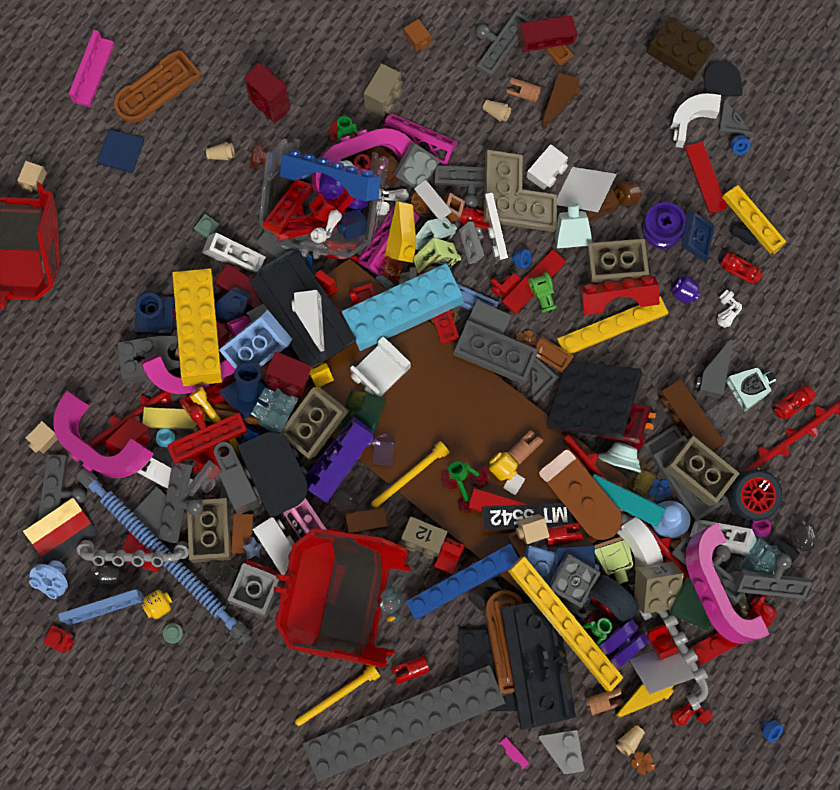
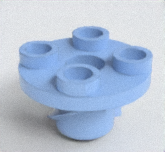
M664 501L658 504L666 508V511L658 527L651 524L653 530L662 538L676 539L683 536L690 525L688 510L682 504L675 501Z
M55 560L51 561L49 565H35L30 571L29 583L33 588L39 589L49 598L56 599L57 596L63 595L68 587L67 580L64 577L66 567L61 562Z

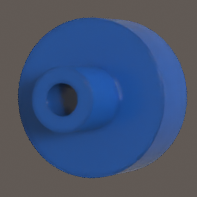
M743 135L736 136L730 144L731 149L736 155L745 154L751 146L747 137Z
M519 249L516 254L512 255V261L515 262L516 267L528 268L530 266L532 257L529 250Z
M244 423L248 432L242 434L243 436L240 440L243 443L258 437L260 432L254 426Z
M775 720L769 723L764 721L761 725L764 729L763 737L769 742L776 741L783 732V726Z

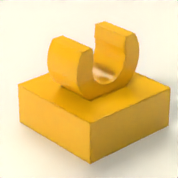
M321 363L320 366L311 369L310 376L315 387H321L334 381L326 363Z

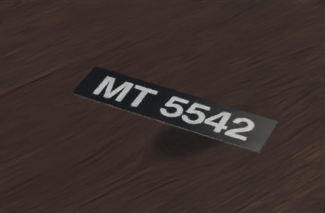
M564 503L482 507L483 530L518 528V520L537 514L545 518L547 527L576 523V518Z

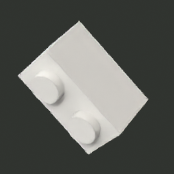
M550 144L528 170L527 178L543 190L547 186L549 188L552 187L558 173L563 174L567 169L568 157Z

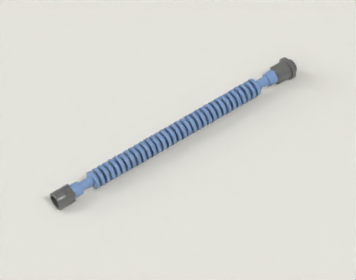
M84 468L77 474L76 478L87 489L89 488L93 493L96 492L102 498L100 503L104 504V507L109 512L111 511V514L116 519L118 518V521L123 526L125 525V528L130 533L132 532V535L137 540L139 539V542L144 547L146 546V549L151 554H154L156 551L173 554L157 537L155 538V535L138 520L137 516H134V513H131L130 509H127L126 505L124 506V503L119 498L117 499V496L112 491L107 493L102 488V484L97 480L98 477L92 471ZM180 560L163 562V566L176 579L178 578V581L183 586L185 585V588L189 589L188 591L193 596H196L195 598L199 600V603H203V607L207 606V611L211 610L209 613L211 615L214 614V618L219 616L226 623L225 626L230 630L229 633L237 640L238 645L241 643L245 645L251 640L253 630L248 629L241 621L238 622L234 617L231 618L224 611L226 606L221 601L219 602L218 598L215 599L216 596L214 594L211 595L212 592L208 591L209 589L203 583L201 584V581L196 576L194 577V574L190 573L191 571L187 570V567L183 566L184 564Z

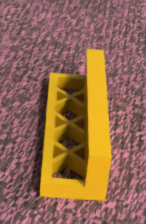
M739 185L724 194L722 198L770 254L778 252L786 243L785 239Z

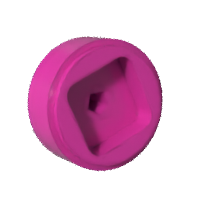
M768 519L752 521L751 529L754 535L758 537L768 536L771 532V522Z

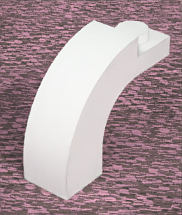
M699 94L687 99L680 105L670 128L674 129L673 140L676 141L675 147L683 148L686 140L687 124L697 117L716 119L719 113L721 95Z
M621 512L623 522L617 534L630 546L635 557V570L636 567L663 563L660 548L646 525L639 518L635 517L632 519L624 512Z

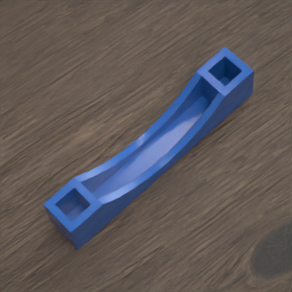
M290 150L289 153L281 154V177L298 180L307 178L316 172L324 173L340 182L353 198L364 201L379 199L381 176L373 174L371 170L361 171L358 170L357 166H344L342 162H329L328 158H315L313 154L303 155L299 150Z
M509 544L409 599L406 603L414 619H421L472 588L508 571L519 559V556L513 545Z

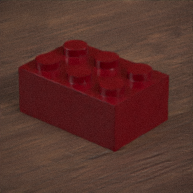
M259 63L244 76L250 102L274 124L291 110L286 83L281 78L277 79L268 66L264 67Z
M275 351L266 371L265 385L268 386L267 389L273 392L281 391L286 393L285 396L290 399H301L310 378L312 366Z

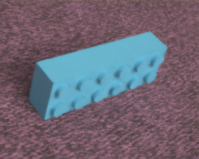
M446 263L342 311L349 329L357 340L355 342L359 350L362 351L377 344L382 337L388 339L464 304L463 295Z

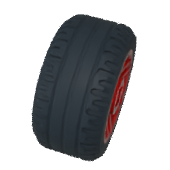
M746 469L741 471L728 489V501L731 508L737 515L753 521L768 519L778 511L782 503L783 495L779 481L774 475L765 470Z
M599 575L588 595V598L595 606L620 625L627 624L639 610V604L633 596L606 575Z

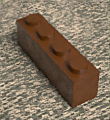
M681 379L661 391L659 401L664 408L669 409L673 422L675 424L679 423L683 436L685 435L687 439L694 436L713 452L725 443Z

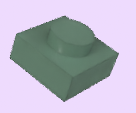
M205 214L194 227V230L208 239L209 235L214 234L219 229L220 224Z

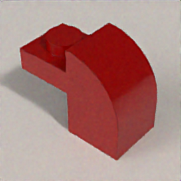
M345 188L342 195L336 199H328L320 192L309 207L317 219L328 222L331 210H338L341 214L346 213L345 209L355 198L351 197Z
M446 538L434 569L452 576L465 545Z

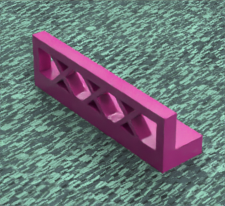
M93 30L69 91V96L73 103L91 107L115 45L114 41L103 39L99 31Z
M393 113L386 117L383 129H388V126L399 132H404L403 134L411 135L414 143L419 147V143L427 142L431 149L427 152L430 154L432 152L433 156L440 159L439 163L447 166L452 151L458 141ZM441 148L448 151L445 160L438 157L435 150Z
M396 203L360 255L358 262H356L357 265L368 268L378 277H381L392 258L384 257L390 228L387 231L385 230L392 223ZM413 210L414 223L416 224L420 217Z

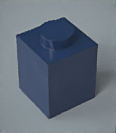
M359 209L343 213L342 218L337 224V230L346 240L367 234V219Z

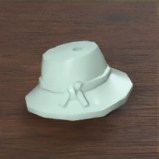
M615 442L608 452L599 453L598 455L599 459L609 464L641 472L637 458V449L632 446Z

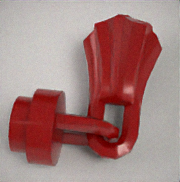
M690 703L673 711L671 716L672 722L678 726H685L696 711L700 714L697 720L704 725L713 718L711 715L712 711L709 708L705 711L702 708L691 711L689 708L691 706Z

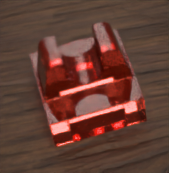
M254 146L251 152L249 168L257 169L259 164L267 165V162H269L270 154L262 152L263 146Z
M387 256L383 259L379 276H384L390 281L397 282L400 279L403 264Z

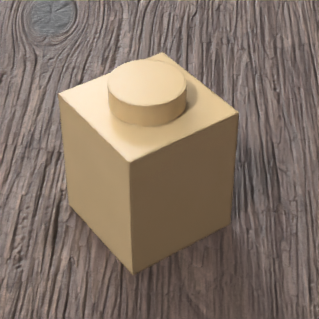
M25 161L17 181L24 191L32 193V191L38 192L37 182L42 184L47 172L43 166Z
M42 421L26 437L30 442L28 446L36 453L40 451L43 454L57 441L55 432Z
M540 514L517 521V536L526 544L549 537L545 518Z

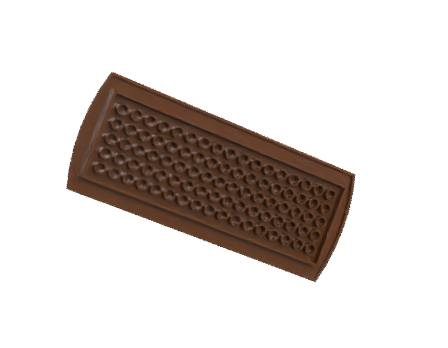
M350 259L327 274L335 280L338 291L330 296L329 299L341 312L353 306L349 289L371 283L375 295L388 290ZM428 320L386 339L410 362L411 368L379 399L375 396H369L364 390L366 387L361 382L357 384L351 378L352 374L350 368L352 366L356 368L378 346V343L360 351L356 342H354L346 349L323 362V364L326 363L334 381L320 388L349 410L330 438L335 440L353 416L371 428L374 435L373 441L364 449L358 460L389 486L393 485L433 452L432 449L435 448L434 445L439 441L446 446L450 452L447 456L434 460L397 492L443 530L447 531L455 540L465 545V548L480 560L512 544L507 535L516 531V529L483 530L482 512L472 510L466 513L464 510L460 511L458 500L464 497L459 485H457L455 490H450L448 486L442 485L441 474L444 471H448V466L453 462L459 461L463 464L468 463L473 469H476L478 465L489 468V460L499 451L501 453L508 452L531 430L534 432V437L528 445L536 437L542 438L543 442L515 470L518 475L525 478L516 495L503 488L508 479L500 481L491 471L488 474L490 479L485 481V485L482 487L471 483L472 478L469 471H467V476L462 480L467 495H471V491L474 488L528 505L563 502L540 476L539 469L563 448L568 447L571 449L564 438L570 434L587 455L595 454V452L568 431L548 429L547 422L549 416L495 373L453 355L457 343L453 341L441 345L435 326ZM290 351L293 359L300 361L296 353ZM272 359L260 367L262 371L260 380L264 384L266 371ZM310 376L301 399H290L285 396L286 393L281 391L275 393L297 410L311 389L315 388V385ZM598 458L596 466L609 481H621V487L626 489L629 479L609 463ZM585 465L586 469L588 470V472H589V473L592 475V477H593L594 474H593V473L590 471V469ZM580 525L579 530L570 533H581L583 535L582 540L549 546L546 543V538L542 540L549 551L555 552V547L593 545L597 539L591 537ZM508 571L500 574L504 580L532 601Z

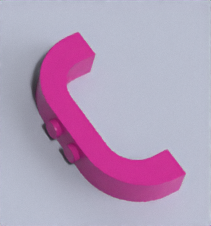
M366 129L356 133L357 137L351 139L350 136L339 139V144L328 148L319 158H328L329 162H339L345 157L375 146H385L395 153L400 163L413 141L397 130L377 129L367 132ZM318 172L312 174V185L316 197L320 194L319 184L322 174Z
M244 315L228 322L227 325L232 337L251 322L249 317ZM157 354L139 362L146 377L164 391L186 394L200 387L203 389L210 387L209 384L183 386L181 376L170 374L166 370L161 356ZM223 357L220 359L222 381H225L227 376L234 373L235 368Z
M66 391L55 411L54 431L60 444L71 452L69 454L71 458L78 462L81 460L83 462L82 466L87 470H95L111 478L131 476L148 463L154 453L132 438L120 453L112 457H105L85 442L79 434V422L89 408V405L74 394Z
M717 523L697 532L690 539L686 549L687 570L714 628L727 640L738 644H745L769 635V632L761 616L745 620L738 616L731 606L712 562L714 548L726 542Z

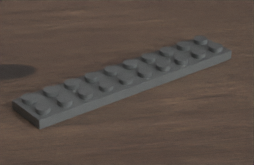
M489 665L305 742L303 745L316 780L319 782L503 705L505 701Z

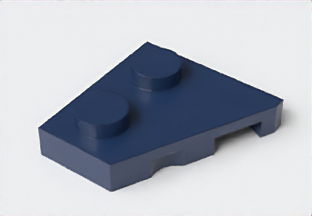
M234 287L215 304L216 319L227 324L234 319L245 316L251 295Z

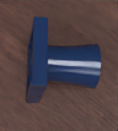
M145 293L137 296L134 332L138 334L173 335L174 318L172 309L175 308V297H159L155 293Z
M243 363L237 366L234 371L236 381L220 390V396L237 413H240L243 419L275 401V395L260 382L262 376L261 369L253 363Z

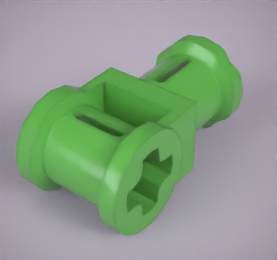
M545 272L540 277L529 278V287L535 299L539 298L542 307L541 313L557 308L551 296L554 291L549 274Z

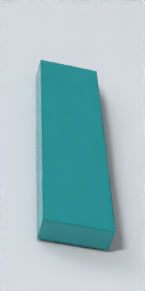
M596 474L593 475L596 482L619 509L658 527L666 508Z

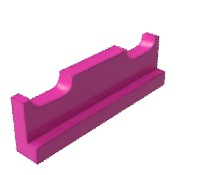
M507 737L499 743V745L504 746L507 755L514 762H518L521 765V770L530 763Z

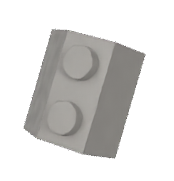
M243 563L228 597V602L267 617L276 594L273 591L274 586L277 587L280 580L276 579V576Z

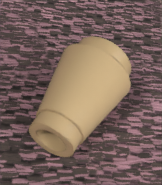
M486 100L483 105V110L499 121H507L510 116L511 108L508 107V104Z
M228 142L207 148V158L230 160V158L235 157L234 146L232 143L228 144Z
M635 725L618 740L616 747L626 756L634 754L645 732Z

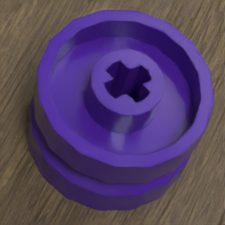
M662 202L652 206L647 212L642 226L643 236L648 244L660 249L671 248L676 245L685 230V213L674 203Z
M633 619L627 624L619 626L599 646L605 655L610 654L615 649L618 650L610 660L616 669L621 667L651 641L645 633H640L632 639L631 636L639 627Z

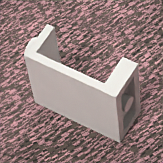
M382 337L378 341V346L356 368L354 366L350 368L351 378L357 384L361 382L366 387L364 390L369 396H375L379 399L411 368V364L390 342Z

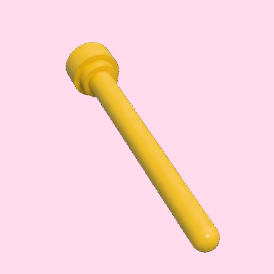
M202 387L190 394L189 397L192 401L203 407L214 424L222 421L206 400L207 393ZM235 438L229 440V444H231L241 458L237 446L240 444Z
M441 441L435 444L431 454L374 499L372 506L377 508L434 460L447 456L450 452Z
M366 666L362 675L295 720V724L301 726L367 680H376L380 677V674L374 666Z

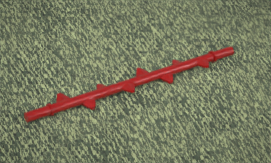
M220 352V359H221V358L224 357V355ZM163 390L151 399L141 396L140 407L123 419L112 416L110 418L111 427L94 439L89 440L88 444L93 448H96L99 444L106 446V441L130 418L140 422V415L144 413V407L152 408L159 402L170 405V395L172 393Z
M840 400L826 410L817 406L815 408L816 417L797 431L787 428V438L771 450L760 447L758 449L759 458L743 470L760 469L759 467L777 454L789 456L788 446L805 434L816 437L818 435L816 426L834 413L840 415Z
M567 435L564 440L576 453L575 455H578L593 474L609 480L596 466L598 455L596 453L587 455L571 435ZM621 481L613 482L619 486H622ZM627 513L632 519L635 518V516ZM641 520L654 536L661 553L666 558L665 563L673 561L684 573V580L694 590L695 587L686 570L687 568H684L668 549L671 539H659L647 523Z

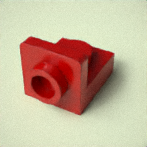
M516 273L511 277L508 275L501 284L493 278L490 282V289L496 296L501 295L504 298L519 284L520 277Z
M756 595L749 603L752 607L748 614L753 618L761 616L766 628H768L778 612L764 602L767 595H761L760 597Z
M665 624L647 631L648 637L651 640L650 644L660 660L678 653V648L670 637Z
M52 625L43 644L65 654L74 645L75 641L72 640L74 635Z

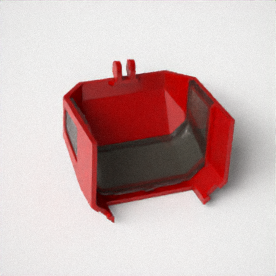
M37 182V189L40 199L0 197L1 310H6L8 299L38 300L53 288L61 261L58 219L54 197L49 190L43 189L42 184Z
M317 528L312 529L293 544L288 556L289 563L285 575H276V579L285 581L284 587L274 586L273 589L274 592L281 593L275 626L288 649L384 668L387 664L386 658L388 655L392 656L396 650L375 647L374 645L390 569L411 572L410 565H406L405 560L408 557L407 549L379 537Z

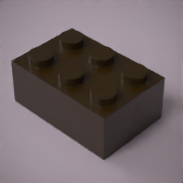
M669 17L650 43L647 54L694 81L712 55L715 44Z

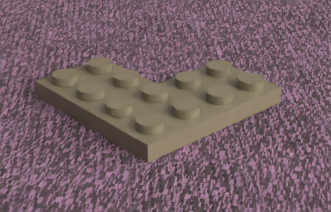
M487 150L485 152L483 222L489 223L485 194L493 193L500 224L551 232L557 230V195L522 190L523 155Z

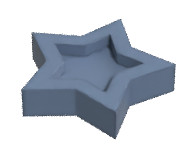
M250 537L248 544L243 545V548L246 550L247 559L252 557L260 558L259 550L262 544L257 543L254 537Z

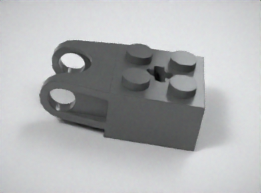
M155 336L118 342L121 375L125 384L150 381L144 374L138 360L140 358L145 360L156 354L161 356L164 366L170 374L181 373L180 361H174L170 357L172 351L179 346L178 336Z
M227 442L218 443L214 448V454L222 471L219 476L238 516L259 506V493L255 485L251 487V476L247 468H242L231 444ZM223 452H229L226 457L220 456Z

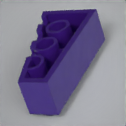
M353 416L307 473L308 490L327 503L354 463L359 459L361 453L372 443L374 436L372 429Z

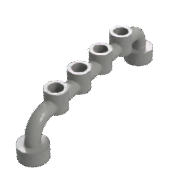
M89 540L81 541L77 547V552L83 559L93 561L97 566H102L105 561H112L115 566H122L125 561H132L134 566L140 567L145 561L151 562L155 567H160L163 562L185 559L189 555V544L184 541L176 544L173 554H165L163 551L146 554L142 550H138L135 553H126L123 550H118L116 553H107L104 550H98L96 553H93L95 547Z
M639 609L644 620H647L652 617L650 613L644 614ZM667 610L658 611L657 613L660 614L700 687V693L697 696L694 693L686 696L695 711L701 708L700 703L708 695L709 688L705 681L708 676L703 667L698 668L695 661L698 658L694 650H688L685 645L688 639L683 631L678 632L675 625L679 623L674 614L669 615Z

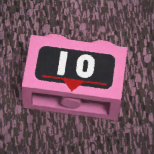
M306 498L298 506L283 513L300 539L314 528L326 530Z

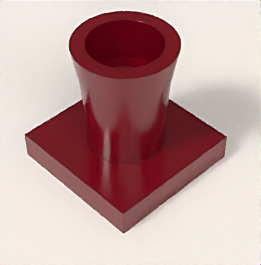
M633 404L623 439L602 437L619 440L620 443L639 450L645 443L644 430L650 414V407Z

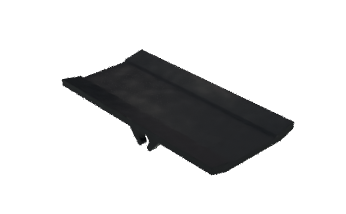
M298 251L264 274L249 280L267 310L292 338L289 344L302 363L314 368L357 341ZM317 290L320 294L325 351L319 350L297 313L293 311L292 300H294V293Z
M534 602L501 608L520 729H529L575 718L576 714L563 637Z

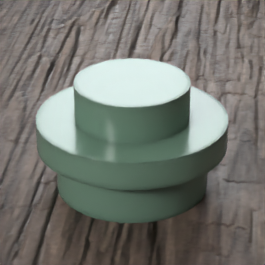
M169 624L163 630V637L168 643H177L183 637V630L178 624Z

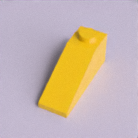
M396 201L384 257L413 263L417 245L413 205Z
M642 682L617 712L616 716L618 718L661 701L663 698L667 700L674 692L673 686L649 694Z

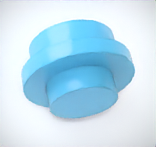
M167 428L159 430L156 435V442L161 447H167V444L175 441L174 432Z

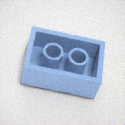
M266 310L229 339L219 351L235 369L243 363H253L260 368L273 358L275 351L279 353L285 349L292 341V338L272 314Z

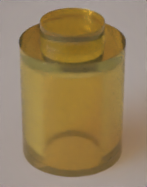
M641 470L640 473L637 472L629 491L647 498L656 477L644 470Z

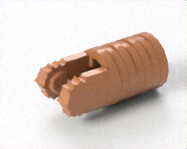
M510 77L509 82L520 86L521 90L507 88L506 93L537 103L541 92L540 86Z
M531 430L507 452L518 465L543 442L542 438L536 437L528 445L534 437V432Z
M615 688L611 692L606 691L585 698L590 715L593 716L624 705V699L621 698L609 702L610 698L621 694V688Z

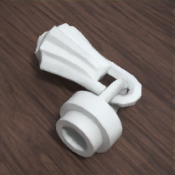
M403 188L379 192L380 202H376L374 208L376 213L386 215L389 211V203L384 202V200L405 203L409 198V193Z
M331 210L326 229L324 230L321 227L315 228L311 232V239L316 243H322L327 238H330L331 232L342 218V214L338 210Z
M728 290L719 297L723 305L726 303L731 305L728 309L718 314V324L724 328L731 326L733 319L742 309V305L732 298L734 293Z

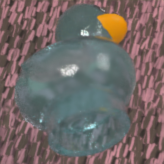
M387 589L380 595L382 599L380 607L383 612L388 613L387 621L393 624L398 623L401 615L397 610L403 605L404 599L394 589Z

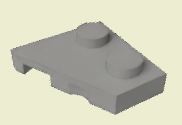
M577 730L539 736V740L563 774L584 771Z

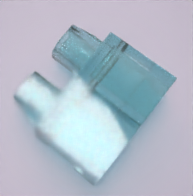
M264 388L259 399L268 404L265 407L256 403L251 414L260 419L258 424L279 434L283 430L298 398L293 395L289 397L281 393V390L278 388L275 392Z
M759 538L749 551L750 554L745 556L738 568L740 571L774 574L777 567L775 563L776 557L784 553L776 545H768L765 540Z

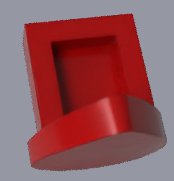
M319 270L315 275L316 280L326 295L330 297L338 291L335 280Z
M371 283L349 289L353 306L376 296Z

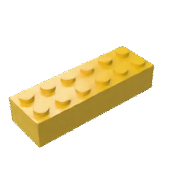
M211 269L173 272L180 369L183 386L222 383Z

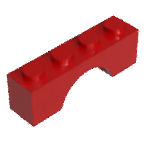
M646 275L642 278H626L622 281H606L600 284L590 283L580 286L581 305L584 315L603 313L606 305L618 297L633 298L639 303L640 307L660 305L659 284L655 276Z

